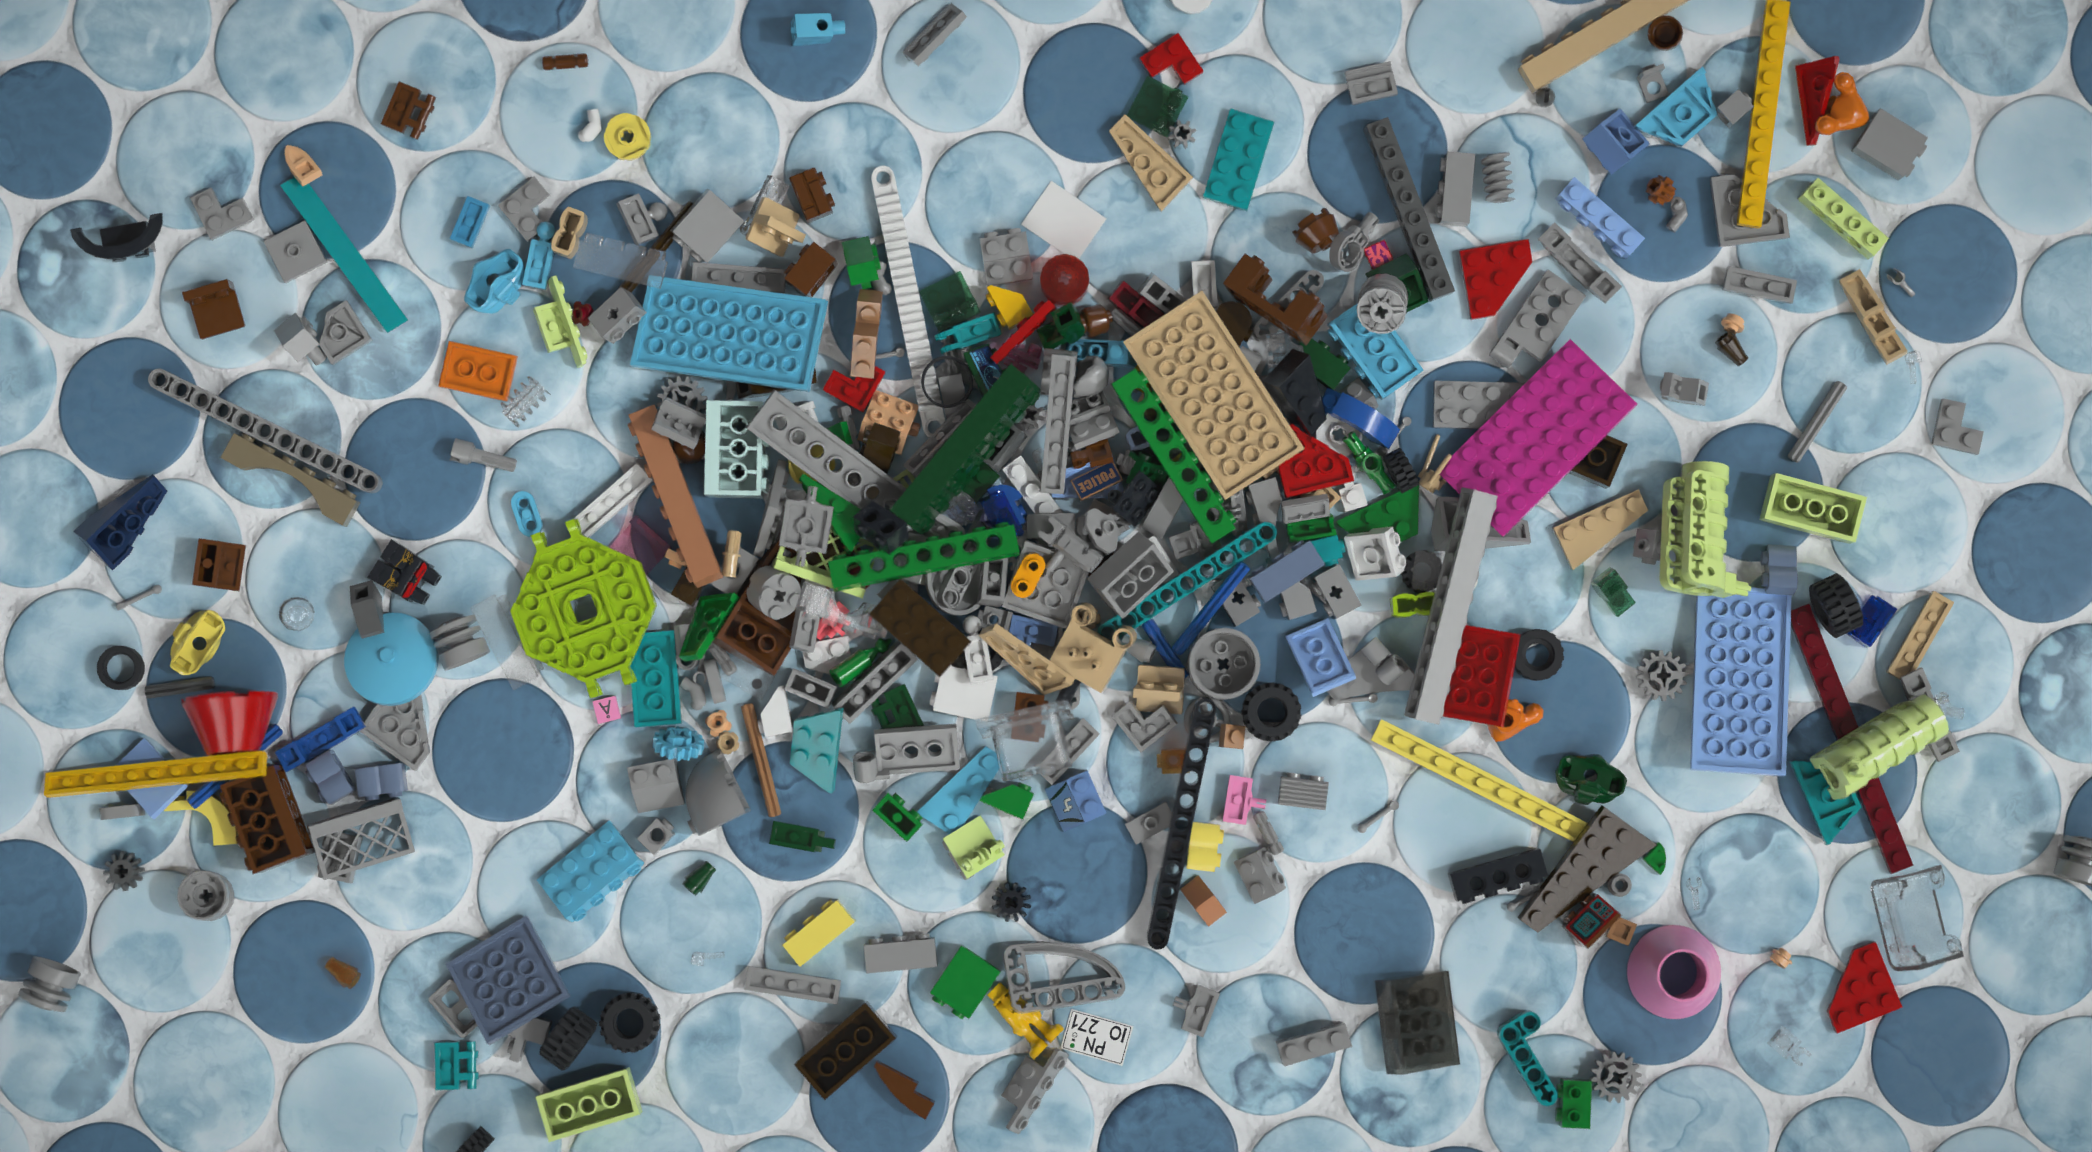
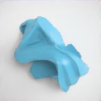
M505 249L489 259L475 263L471 281L464 295V301L472 309L490 314L497 313L506 303L513 305L520 297V292L517 290L522 286L525 266L520 256L511 249ZM493 274H497L499 277L489 286L488 278Z

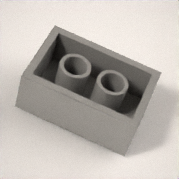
M1138 531L1087 579L1107 606L1123 619L1174 571L1156 546Z

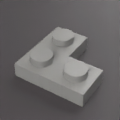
M533 177L498 206L525 240L530 242L538 235L537 227L541 223L532 210L550 195L539 181Z
M209 188L190 198L212 241L254 220L243 198L223 208L213 188Z
M1943 398L1940 402L1931 445L1978 455L1984 431L1962 427L1966 404Z
M1132 701L1112 715L1140 753L1178 724L1164 705L1146 719Z

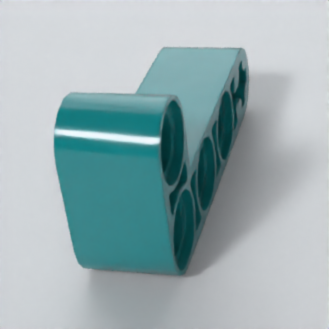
M1525 1010L1502 1023L1497 1029V1036L1535 1100L1541 1105L1551 1106L1558 1098L1557 1091L1525 1039L1540 1028L1541 1020L1536 1013ZM1532 1015L1535 1020L1534 1025L1530 1028H1525L1523 1024L1524 1018ZM1506 1028L1514 1029V1037L1510 1040H1505L1503 1037V1032ZM1519 1048H1525L1527 1051V1055L1523 1060L1516 1059L1515 1053ZM1532 1068H1537L1539 1071V1076L1536 1080L1528 1079V1072ZM1541 1084L1545 1090H1547L1548 1092L1551 1091L1548 1094V1100L1540 1098L1543 1095V1092L1538 1087V1085Z

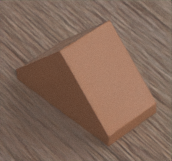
M1199 875L1180 889L1208 927L1227 913Z

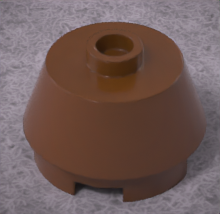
M1322 208V213L1319 215L1311 213L1297 224L1300 227L1298 231H1292L1296 238V243L1312 254L1329 249L1334 238L1339 234L1334 214H1330L1327 208Z

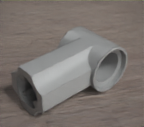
M690 624L674 625L676 663L684 670H693L699 663V660H693L690 666H684L681 658L678 657Z

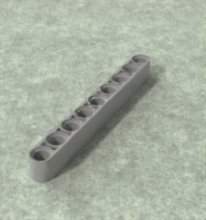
M1242 346L1240 350L1253 370L1256 371L1263 357ZM1188 443L1185 447L1188 452L1193 451ZM1198 459L1199 462L1196 465L1201 470L1203 465ZM1185 468L1181 473V477L1186 482L1191 481L1194 477V472L1190 468ZM1170 478L1165 483L1141 527L1161 539L1164 537L1184 501Z

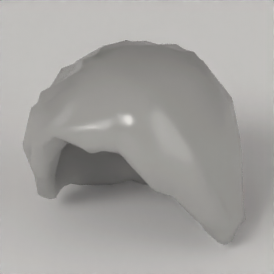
M1094 355L1087 356L1077 363L1078 372L1075 378L1076 383L1073 385L1074 398L1100 393L1108 385L1109 370L1101 358Z

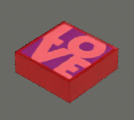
M1385 240L1364 248V254L1372 270L1394 260Z

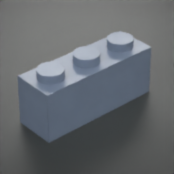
M1301 540L1291 547L1293 552L1287 556L1281 553L1271 560L1273 565L1266 569L1262 565L1252 572L1254 577L1249 580L1264 603L1325 565L1311 541L1304 543Z

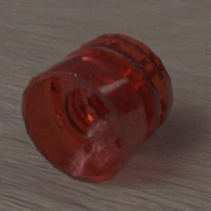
M1062 254L1056 255L1046 262L1040 276L1041 291L1046 300L1049 299L1055 306L1059 307L1070 302L1076 305L1082 301L1087 294L1089 286L1088 269L1083 261L1076 256ZM1062 274H1065L1066 277H1071L1067 285L1064 282H1059Z

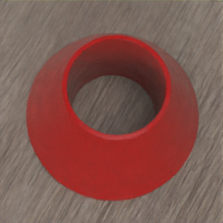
M248 691V693L235 694L234 692L204 694L186 697L185 700L181 699V704L206 755L215 756L254 752L261 749L278 700V693L271 691Z

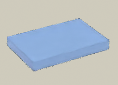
M1328 618L1285 636L1313 697L1356 679V675Z
M143 738L117 765L166 760L146 738ZM181 784L127 791L147 814L155 819L188 785Z

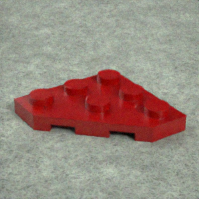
M1529 239L1459 251L1471 320L1496 315L1533 262Z
M1290 424V427L1305 449L1277 466L1285 498L1354 482L1349 458L1341 453L1339 454L1329 448L1328 445Z
M1875 941L1851 951L1846 969L1841 975L1833 1000L1829 1004L1827 1013L1837 1034L1902 1008Z

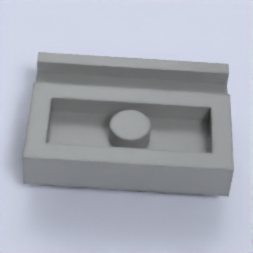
M1390 61L1345 71L1344 73L1352 105L1398 95Z

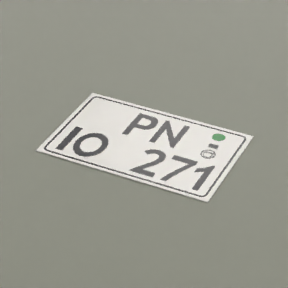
M1071 1009L1060 1049L1123 1066L1133 1026Z

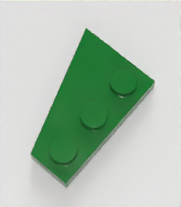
M732 592L700 596L678 656L683 661L702 659L740 598L737 594Z

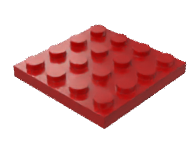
M1466 625L1463 629L1462 643L1455 661L1456 667L1451 676L1450 691L1446 696L1443 717L1504 727L1520 634Z

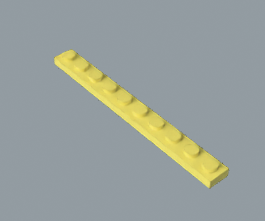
M1380 719L1370 739L1572 842L1576 840L1588 824Z

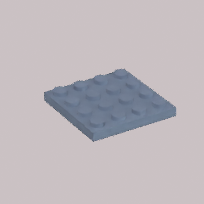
M524 916L446 963L454 982L488 1045L493 1044L571 997L528 916Z

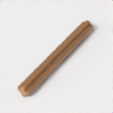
M753 703L741 706L767 812L769 817L779 816L781 810L762 735L759 731Z

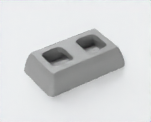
M448 980L429 997V1002L461 1038L467 1036L478 1026L474 1019L465 1026L457 1018L458 1014L465 1008H468L453 980ZM450 990H453L459 997V1001L452 1008H448L442 1001V997Z

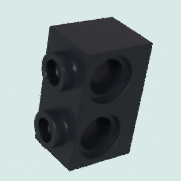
M873 500L853 516L855 533L860 538H865L871 542L878 550H883L889 555L909 538L907 522Z

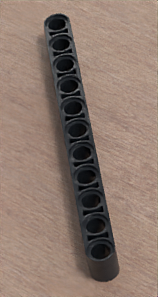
M1209 697L1198 698L1193 708L1147 930V941L1153 949L1160 950L1169 941L1216 715V705ZM1203 702H1208L1212 705L1211 711L1207 714L1199 712V706ZM1199 725L1207 728L1206 734L1202 737H1197L1194 734V729ZM1194 748L1202 751V756L1198 760H1193L1189 757L1190 751ZM1189 771L1197 774V779L1193 783H1188L1184 780L1185 774ZM1182 795H1191L1193 797L1192 803L1187 806L1180 803ZM1180 817L1188 820L1187 826L1182 829L1175 826V821ZM1179 840L1183 843L1180 851L1170 849L1173 841ZM1168 864H1176L1178 871L1175 874H1168L1165 871ZM1165 886H1170L1174 890L1173 894L1169 897H1164L1160 893L1161 889ZM1160 909H1165L1169 912L1168 917L1164 920L1156 917V913ZM1155 932H1161L1164 935V939L1159 943L1151 940V936Z

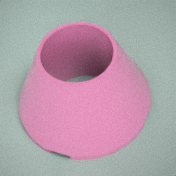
M1666 925L1649 931L1639 939L1628 959L1627 980L1634 998L1646 1010L1662 1018L1683 1019L1699 1013L1713 1000L1720 985L1721 965L1715 948L1701 933L1685 926ZM1677 952H1687L1696 964V980L1687 992L1680 995H1669L1662 987L1660 981L1661 966L1670 955Z

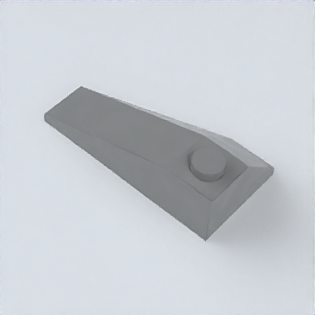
M1438 497L1436 499L1431 528L1434 551H1446L1459 497ZM1521 519L1504 537L1491 526L1484 548L1530 544L1531 538L1528 521Z

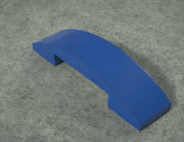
M354 706L304 737L277 750L275 754L285 772H289L335 747L366 726Z

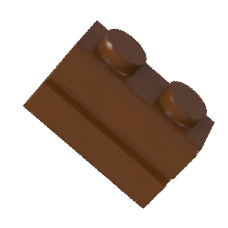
M814 167L789 178L807 223L833 214L831 207L836 205L831 193L826 194L823 186L826 185V181L822 171L817 173Z

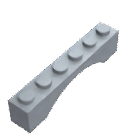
M1276 477L1249 485L1245 495L1248 504H1253L1255 513L1252 514L1255 527L1263 522H1271L1276 526L1278 509L1282 501ZM1263 526L1260 529L1262 538L1269 539L1272 537L1273 530L1270 526ZM1276 538L1262 548V550L1267 549L1269 558L1265 559L1267 567L1273 565L1271 560L1280 555ZM1297 582L1280 593L1283 602L1279 603L1282 616H1287L1288 620L1317 612L1310 589L1302 583Z

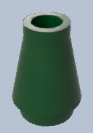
M705 861L700 867L684 877L686 880L682 884L696 896L699 892H703L716 869L709 862Z

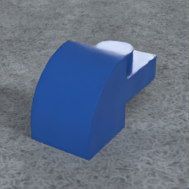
M996 485L987 489L998 512L1007 507L1017 527L1026 523L1024 518L1027 517L1023 506L1021 504L1017 506L1015 503L1023 499V496L1017 489L1009 485Z

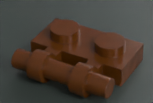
M399 81L381 125L404 134L407 126L412 127L413 130L410 137L418 140L421 132L424 133L427 127L425 123L429 114L435 108L433 104L436 97L428 94L425 102L419 100L421 90ZM415 107H418L421 111L417 120L410 119Z

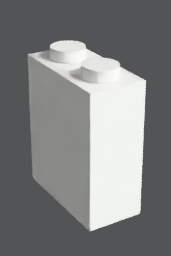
M950 666L941 677L936 674L934 682L938 683L937 692L932 691L929 705L934 706L933 711L988 722L998 676L993 675L994 681L971 685L968 670Z

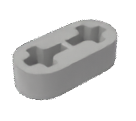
M715 658L705 660L704 667L714 704L726 701V696L717 661Z
M140 804L100 808L101 820L145 815V810Z

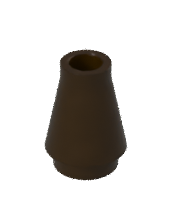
M1728 331L1716 340L1717 349L1737 366L1742 365L1748 360L1749 357L1744 352L1736 334Z

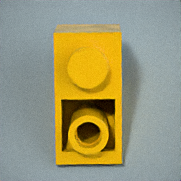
M993 285L987 287L988 293L985 296L990 306H996L999 314L996 316L1002 327L1007 326L1011 330L1025 317L1029 319L1033 315L1023 294Z

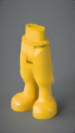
M1001 982L987 995L994 1002L993 1006L1011 1026L1013 1033L1021 1037L1024 1036L1031 1047L1029 1056L1033 1060L1048 1044L1031 1029L1029 1024L1034 1025L1050 1043L1064 1030L1061 1024L1051 1025L1041 1019L1040 1011L1026 1014L1016 1013L1011 1006L1009 990ZM1019 997L1016 1005H1021V1008H1025L1028 1002Z

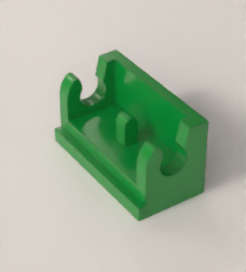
M1330 513L1328 517L1287 523L1286 530L1289 544L1300 542L1301 540L1309 541L1337 535L1333 522L1334 516Z

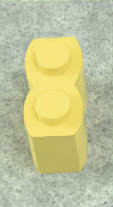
M1193 821L1188 846L1187 869L1215 872V867H1220L1221 853H1217L1218 844H1223L1224 830H1220L1219 824Z

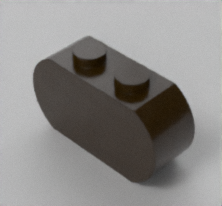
M1228 301L1220 304L1216 313L1238 347H1240L1242 341L1248 342L1253 332L1250 329L1252 316L1249 310L1239 302Z

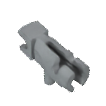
M1051 516L1049 522L1054 527L1051 534L1043 531L1038 532L1039 537L1057 549L1045 568L1053 572L1063 558H1069L1073 561V565L1087 572H1093L1102 561L1103 556L1093 549L1087 553L1089 545L1058 518Z

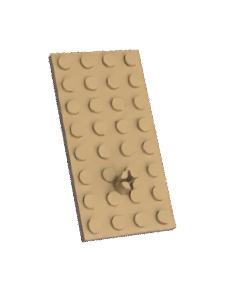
M1200 291L1123 342L1225 500L1305 449L1203 291Z

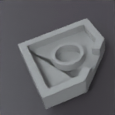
M347 300L326 313L324 330L319 345L332 365L372 341V338Z

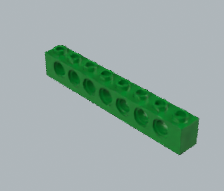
M1133 369L1111 383V386L1210 543H1214L1236 529L1234 523L1237 521L1230 510L1225 512L1221 505L1224 500L1217 490L1213 492L1208 485L1211 483V480L1205 470L1200 472L1196 464L1199 461L1194 452L1186 450L1183 445L1186 443L1184 436L1179 430L1175 432L1171 426L1174 421L1167 410L1164 412L1158 405L1161 403V400L1157 393L1149 391L1146 386L1149 381L1143 371L1138 372L1136 369ZM1135 388H1139L1144 392V398L1140 402H1135L1131 397V393ZM1148 408L1154 409L1157 414L1156 419L1152 422H1148L1144 418V412ZM1160 428H1165L1169 432V438L1164 442L1159 441L1156 437V433ZM1173 448H1178L1181 451V458L1177 462H1173L1169 458V452ZM1185 468H1190L1194 472V477L1191 481L1186 482L1181 477V473ZM1198 488H1203L1206 491V498L1199 502L1194 498V492ZM1210 508H1216L1219 512V517L1215 521L1207 519L1206 513Z
M1004 522L996 524L994 529L986 530L985 527H978L972 529V533L962 534L961 531L948 534V538L939 539V536L928 537L925 539L926 542L916 544V541H908L902 543V547H898L890 555L883 550L870 553V550H862L856 552V556L847 557L846 554L834 556L832 561H828L834 592L1020 556L1014 525ZM990 537H996L999 539L1000 544L995 548H991L986 542ZM966 542H974L977 545L976 550L966 552L963 549ZM944 546H950L954 551L951 556L944 557L940 554V550ZM920 551H928L930 558L922 562L917 559V555ZM898 555L905 556L907 558L906 564L903 566L895 565V557ZM874 560H881L884 566L881 570L874 571L871 569V563ZM856 564L861 567V570L857 575H850L847 572L849 566Z

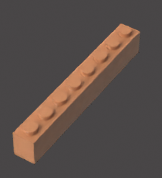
M654 404L629 414L631 422L628 423V427L632 436L636 435L639 443L635 445L640 457L645 456L647 464L644 465L648 478L653 477L655 485L652 486L656 498H661L663 506L660 507L665 520L669 519L671 527L668 528L673 541H678L680 548H677L676 551L680 561H685L688 569L684 570L689 583L693 582L699 588L724 577L671 441L668 437L651 430L658 411Z

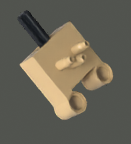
M1081 603L1072 610V620L1049 660L1075 678L1071 686L1061 689L1055 700V703L1063 708L1069 706L1081 682L1102 693L1106 689L1126 650L1134 644L1137 638L1136 631L1130 626H1122L1117 629L1113 634L1112 641L1086 627L1085 625L1092 622L1096 616V610L1090 603ZM1083 608L1088 611V620H1083L1079 617V609ZM1120 632L1129 634V643H1123L1120 640Z

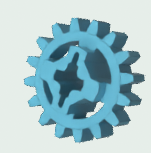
M679 726L676 729L667 727V730L659 729V732H655L652 748H655V753L660 752L661 757L666 756L669 760L676 758L677 761L681 759L688 761L690 757L698 758V755H702L704 739H702V735H697V731H691L687 727L680 729Z

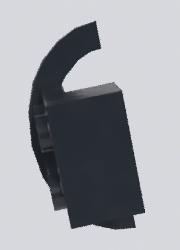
M163 213L151 214L148 222L142 221L100 229L102 245H96L86 238L81 227L70 229L75 243L83 251L94 257L110 259L112 262L126 261V257L134 255L135 258H144L150 256V252H156L154 241L162 228Z

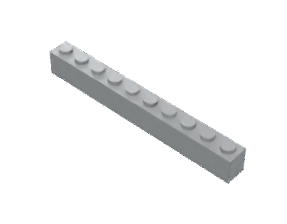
M1463 487L1461 489L1404 716L1439 725L1440 719L1444 714V704L1446 696L1450 691L1451 676L1456 667L1455 661L1458 650L1461 647L1463 629L1467 624V614L1473 600L1475 582L1479 577V567L1481 559L1485 554L1486 539L1490 533L1492 516L1497 506L1496 495Z

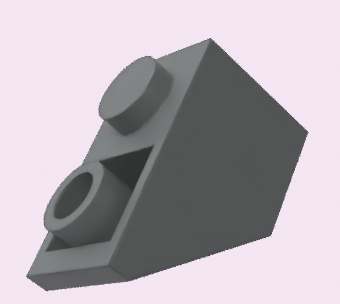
M370 580L350 586L351 607L361 638L384 633L382 596L373 581Z

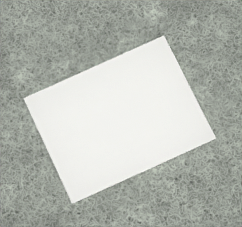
M1051 181L1021 225L1077 262L1107 218Z

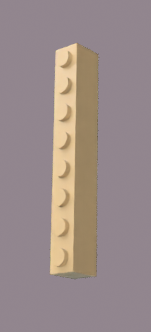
M1623 0L1620 2L1621 7L1616 10L1611 7L1600 14L1602 18L1594 22L1591 19L1580 26L1582 30L1575 34L1573 31H1570L1561 37L1562 42L1554 45L1552 42L1541 49L1542 53L1534 57L1532 54L1521 61L1523 65L1519 67L1518 71L1531 93H1534L1651 24L1656 18L1666 15L1689 0Z

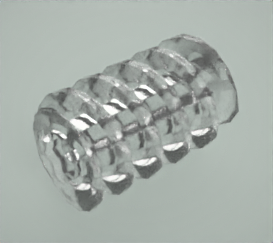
M527 376L529 385L523 382L520 383L523 389L522 392L514 389L516 398L507 396L509 405L503 402L500 403L503 409L501 412L518 428L520 425L517 419L526 421L524 412L532 415L533 411L530 406L539 408L537 399L546 401L544 392L550 394L531 376Z

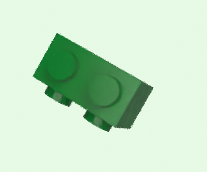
M896 792L893 795L887 793L872 811L908 842L923 825L920 821L923 817L913 808L911 811L903 806L905 801Z
M1560 1078V1084L1556 1085L1560 1101L1559 1107L1555 1109V1121L1559 1122V1126L1562 1128L1590 1129L1592 1081L1589 1079Z

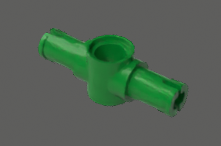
M1354 431L1348 433V437L1345 436L1342 441L1345 442L1354 454L1353 458L1355 459L1357 469L1365 472L1369 479H1373L1383 494L1390 492L1389 488L1393 489L1396 485L1384 472L1385 468L1382 465L1381 457L1373 453L1368 446H1364ZM1368 457H1371L1372 465L1367 469L1365 461Z

